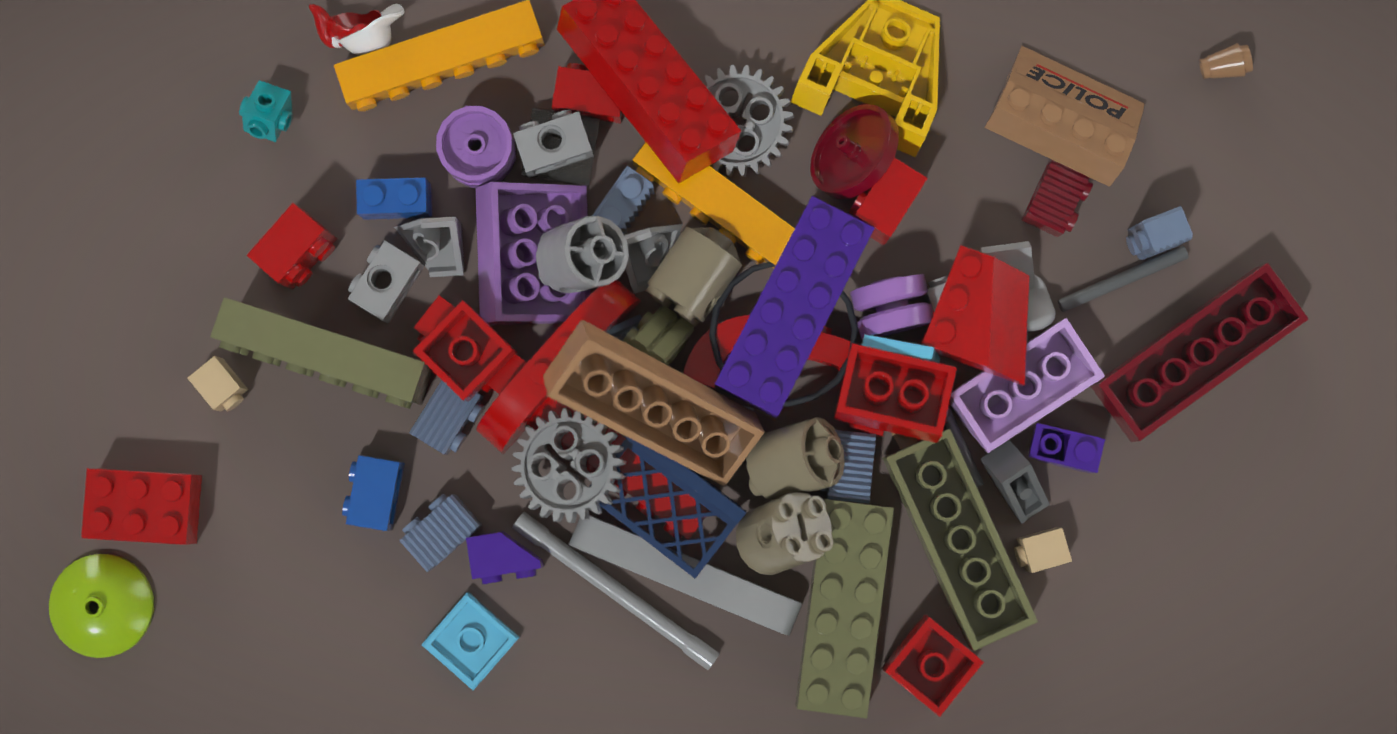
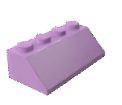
M1067 318L1058 321L1027 342L1025 386L982 371L951 392L949 404L963 425L987 453L1105 377Z

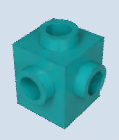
M259 80L250 97L245 96L240 105L239 115L243 119V130L255 138H265L276 142L282 131L286 132L292 121L291 91Z

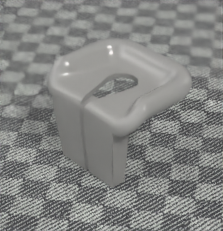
M1029 241L981 247L980 252L993 256L1030 276L1027 332L1048 327L1054 321L1056 312L1045 283L1040 277L1034 275L1032 250Z

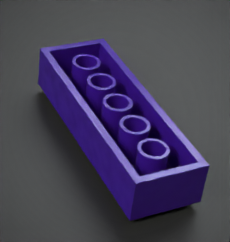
M811 196L714 386L777 418L875 228Z

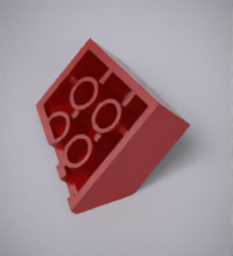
M960 245L922 344L934 347L941 356L1025 386L1030 276L993 256Z

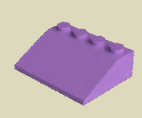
M490 182L476 188L480 316L489 325L563 323L590 295V289L566 294L544 285L539 279L536 262V252L543 233L557 226L587 217L586 186Z

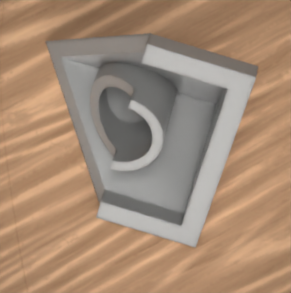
M457 217L424 218L394 227L428 269L430 277L464 275L462 223Z
M683 224L651 227L624 235L629 252L626 272L634 294L645 291L648 288L647 282L679 238Z

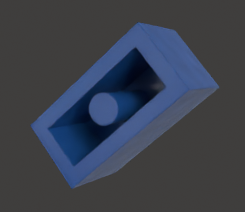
M426 178L356 180L357 215L364 220L432 218L431 183Z
M358 455L357 462H352L349 471V482H353L351 496L346 495L343 504L342 515L347 516L346 524L382 531H392L405 463Z

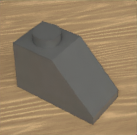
M1010 440L981 458L991 481L1021 524L1050 505L1031 463Z

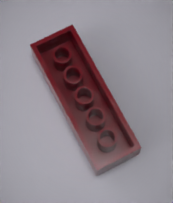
M1267 262L1249 271L1090 387L1130 442L1141 441L1309 320V318Z

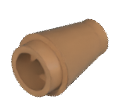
M1237 43L1206 58L1199 59L1203 79L1245 77V73L1253 71L1251 52L1247 44L1239 46Z

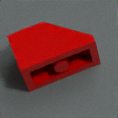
M568 63L567 67L558 66L552 101L554 113L571 110L572 113L579 112L582 118L621 124V110L591 72L587 71L585 65Z

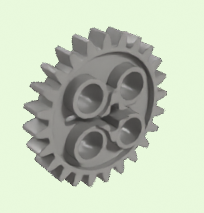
M731 65L729 75L725 76L723 71L718 68V79L713 80L710 76L705 75L706 87L731 118H738L740 116L747 94L751 93L753 97L742 114L746 124L744 126L738 125L741 133L734 151L715 162L713 169L719 172L723 166H726L728 177L733 175L735 168L739 169L742 177H746L747 167H751L756 174H759V163L763 162L766 166L771 167L772 164L769 159L771 154L779 158L782 157L777 148L778 145L789 146L790 144L783 137V133H791L794 130L793 127L785 124V121L794 118V114L783 110L791 104L790 99L779 100V97L785 91L784 88L780 86L772 89L775 83L773 76L762 81L763 71L761 69H758L754 76H751L748 65H745L742 74H738L735 66ZM736 91L739 95L737 103L731 107L723 106L721 99L724 93ZM761 104L767 105L770 108V113L766 119L758 121L752 118V112L756 106ZM743 136H753L755 138L754 148L749 152H741L738 149L739 140Z
M566 408L562 409L561 418H559L556 412L549 411V422L539 417L536 418L539 428L535 430L526 427L525 430L530 436L529 440L518 439L517 441L524 447L523 452L513 453L514 457L521 460V464L512 467V471L519 472L522 477L514 481V485L526 487L520 494V497L523 499L533 498L529 504L530 509L536 510L542 506L540 511L541 517L547 518L553 511V521L561 522L565 514L568 523H575L578 513L582 520L587 521L589 520V509L595 514H601L600 502L609 505L613 503L608 496L609 491L620 493L621 490L614 484L615 479H625V475L617 472V467L625 465L626 461L616 458V454L620 453L624 448L620 445H612V442L618 437L617 433L610 432L605 434L608 429L607 426L601 423L596 425V420L588 416L585 419V415L578 411L574 413L573 418L571 411ZM572 432L574 444L568 450H564L561 444L562 437L566 433ZM550 444L562 458L572 460L571 466L591 481V487L588 488L575 473L565 471L567 469L566 464L552 455L546 449V446ZM592 455H597L600 461L599 468L594 473H589L586 467L587 460ZM548 458L551 462V470L546 476L542 477L538 469L539 464L543 459ZM573 481L577 488L576 494L572 499L567 500L563 493L564 487L568 482Z

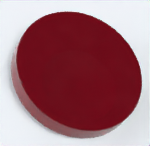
M872 104L855 106L835 118L821 134L812 153L810 173L815 185L828 196L835 199H849L871 188L885 174L896 154L899 130L895 120L882 108Z

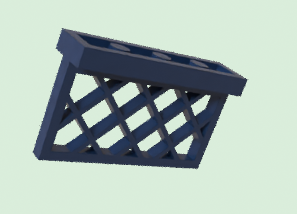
M626 436V439L620 445L623 446L624 450L616 454V458L620 459L628 448L640 457L641 471L623 473L625 477L642 475L645 496L625 498L622 479H618V487L621 490L619 493L620 499L612 500V504L621 503L622 512L613 505L600 502L599 505L696 579L747 511L697 472ZM645 461L655 469L646 470ZM620 466L617 467V472L621 473ZM661 473L667 477L669 492L649 495L646 474ZM672 482L676 484L678 487H680L683 491L674 492ZM689 494L695 499L697 514L677 516L674 496ZM670 496L672 517L652 519L650 499ZM645 500L648 520L634 522L628 518L625 502ZM700 503L711 512L701 513ZM717 516L728 525L719 536L704 537L702 517ZM698 518L700 538L680 541L678 520ZM673 521L676 541L661 543L655 538L653 524ZM648 524L650 534L641 528L640 525ZM715 541L706 552L705 542ZM701 543L703 558L695 568L682 559L681 545ZM676 546L677 555L667 547Z

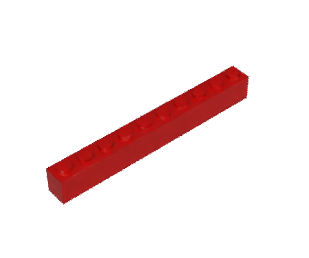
M438 295L414 326V329L421 333L417 339L422 342L455 306ZM515 354L482 390L488 393L492 388L500 394L527 362ZM548 396L531 416L527 424L537 430L539 427L536 418L539 417L549 422V411L556 412L559 418H561L562 409L566 408L571 411L573 418L576 410ZM609 427L605 434L610 432L617 433L618 437L612 442V445H621L626 439ZM568 432L562 437L561 444L564 450H568L574 444L572 432ZM628 448L620 458L626 461L625 465L620 466L622 474L641 471L640 457ZM597 455L589 457L586 463L587 470L590 473L597 471L600 465ZM645 461L646 470L655 469ZM661 473L646 474L649 495L669 492L667 477ZM642 475L622 479L624 497L627 494L632 497L645 496ZM618 479L614 481L616 486H618ZM672 482L674 492L683 491L680 487H678L676 484ZM689 494L674 496L677 516L697 514L696 502ZM670 496L650 499L652 518L655 515L659 518L672 517ZM639 500L635 508L647 516L645 500ZM700 503L701 513L710 512ZM698 518L678 520L680 539L682 536L688 540L699 527ZM673 521L666 522L663 529L675 538Z

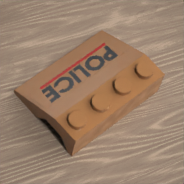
M1021 46L1007 76L1006 84L984 128L1110 187L1126 165L1136 140L1145 103Z

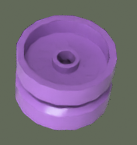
M465 106L453 111L442 122L436 136V151L442 165L459 183L471 188H477L490 182H501L511 172L516 160V142L507 123L495 111L483 106ZM473 144H475L476 146H480L482 144L481 148L478 151H472L471 146Z
M924 274L887 278L850 292L854 310L859 312L877 311V313L862 317L857 322L861 340H864V335L882 337L930 324L934 314L931 304L916 303L909 305L908 303L923 297L928 292Z

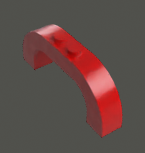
M618 280L598 287L575 309L504 388L480 420L476 431L502 454H505L525 432V425L531 416L548 398L543 375L580 321L584 320L607 333L615 325L622 323L638 306L641 300Z
M750 315L734 317L717 324L716 339L723 363L730 355ZM824 326L807 360L840 370L849 355L850 341L831 335L832 329ZM709 330L693 347L683 374L715 390L716 387L714 385L720 374V368L715 361ZM849 422L846 427L864 433L876 434L878 437L883 436L884 433L883 430Z

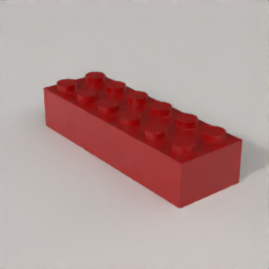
M573 0L562 6L557 31L678 183L734 151L741 129L636 0Z

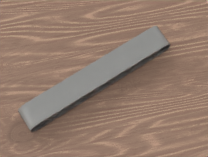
M589 515V520L587 521L579 518L569 545L788 636L791 634L803 604L710 564H706L696 579H694L639 535ZM669 548L671 551H673V552L677 555V551H676V550ZM682 553V559L695 568L700 560Z

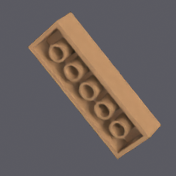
M584 320L580 321L543 375L549 397L724 487L765 433L756 412Z

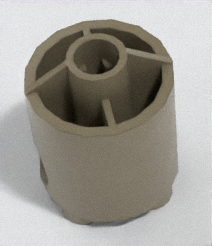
M686 227L647 282L648 288L646 292L662 306L665 305L669 308L671 304L674 305V310L679 314V317H682L694 325V327L699 322L703 323L719 297H721L742 267L733 242L712 227Z
M812 418L765 432L745 458L750 476V490L755 496L762 495L770 500H776L794 492L808 493L838 484L843 476L845 465L844 450L838 434L832 425L820 418Z
M794 492L748 511L739 521L736 530V545L741 558L749 568L765 575H774L820 558L833 546L832 525L823 499L818 496L812 497L807 493Z

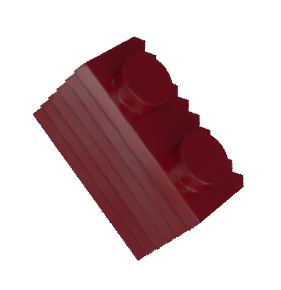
M1049 159L1021 220L1055 237H1060L1065 231L1071 232L1079 216L1078 213L1074 212L1079 200L1085 201L1093 187V183L1089 181L1090 177Z

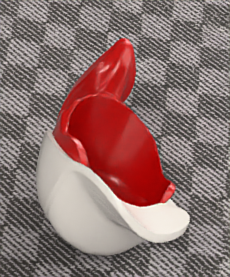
M316 4L309 5L321 41L329 48L344 47L359 56L388 47L392 38L390 24L405 13L404 8L400 4H393L381 13L378 10H372L367 14L347 12L331 17L321 6Z

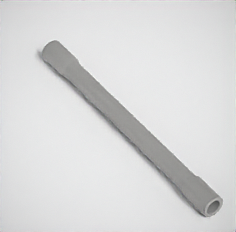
M523 512L517 519L512 529L534 545L542 547L659 632L706 670L711 668L718 658L719 652L697 636L689 634L554 536L548 528L526 512Z

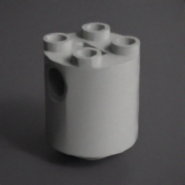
M600 216L584 217L557 226L543 233L540 238L536 252L539 279L544 285L566 294L608 285L617 280L626 268L629 256L627 240L617 225L611 220Z

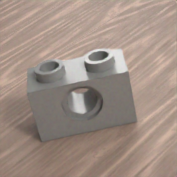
M571 110L561 111L552 115L551 121L539 124V121H531L519 126L520 131L513 133L525 172L529 178L594 157L579 112L572 113ZM550 134H557L562 138L560 146L556 149L550 150L543 146L545 138Z
M384 241L381 246L376 245L367 258L369 266L364 274H358L351 282L348 289L351 294L348 299L382 321L389 323L423 270L424 265L392 244ZM382 272H389L392 277L391 284L385 289H378L376 286L377 276Z

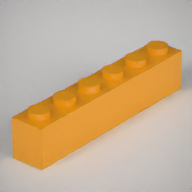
M525 0L334 64V68L346 104L352 110L367 111L376 107L378 101L390 98L391 101L400 100L409 96V91L420 87L423 90L438 87L442 84L441 80L452 76H455V79H462L474 74V69L485 65L488 68H495L507 62L506 58L518 54L520 57L534 55L539 52V47L545 46L530 0Z
M645 142L632 160L633 166L637 168L635 170L637 173L649 181H655L664 188L662 194L673 203L678 205L682 201L692 208L689 213L696 220L704 225L708 221L711 222L733 244L738 242L745 247L747 251L744 254L756 264L771 262L776 266L795 229L711 166L678 183Z

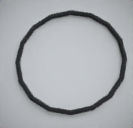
M771 262L752 265L735 277L713 307L709 337L716 364L721 371L725 364L722 362L716 339L719 310L735 285L755 271L775 267ZM842 291L840 297L846 304L852 327L850 352L852 343L857 344L859 329L852 302L846 293ZM848 357L832 381L814 394L786 400L784 406L789 407L817 400L839 384L844 376Z

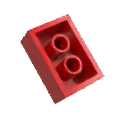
M852 343L834 419L938 443L942 437L957 367Z
M87 468L81 538L180 545L197 544L202 475Z

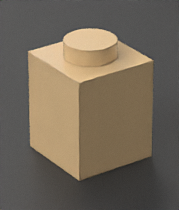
M213 356L188 377V380L210 407L216 411H223L225 409L228 412L234 409L244 400L241 395L249 390L226 361L217 356Z
M1054 527L1017 538L1019 546L1014 547L1015 556L1019 566H1025L1027 572L1034 573L1072 562L1063 528Z

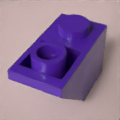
M1036 423L1028 457L1077 471L1098 473L1105 439Z
M504 531L466 538L472 579L481 578L482 584L503 581L502 574L515 573L516 579L537 576L536 569L544 567L543 559Z

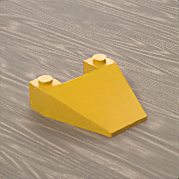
M867 0L810 55L796 85L791 103L822 116L833 90L865 104L879 106L888 114L896 117L895 122L899 130L897 150L916 157L937 112L940 17L901 0Z

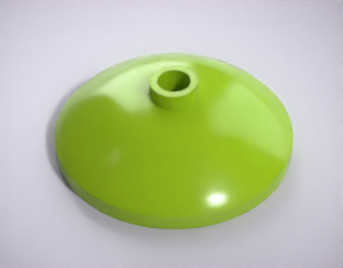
M94 554L74 561L58 576L52 587L49 599L50 620L57 636L73 651L93 658L115 656L135 646L147 632L154 612L152 588L144 573L129 560L112 554ZM92 601L97 602L99 605V610L96 614L92 613L89 609Z

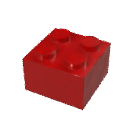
M894 157L885 174L872 186L869 193L864 192L857 197L849 213L854 218L874 227L875 229L870 238L884 246L928 178Z
M292 203L246 256L277 283L293 290L296 286L302 287L313 274L311 269L319 260L323 262L332 254L335 249L333 243L337 238L309 213Z
M463 300L413 350L442 381L466 402H469L517 353Z
M924 614L881 668L940 717L982 666L984 661L933 619Z

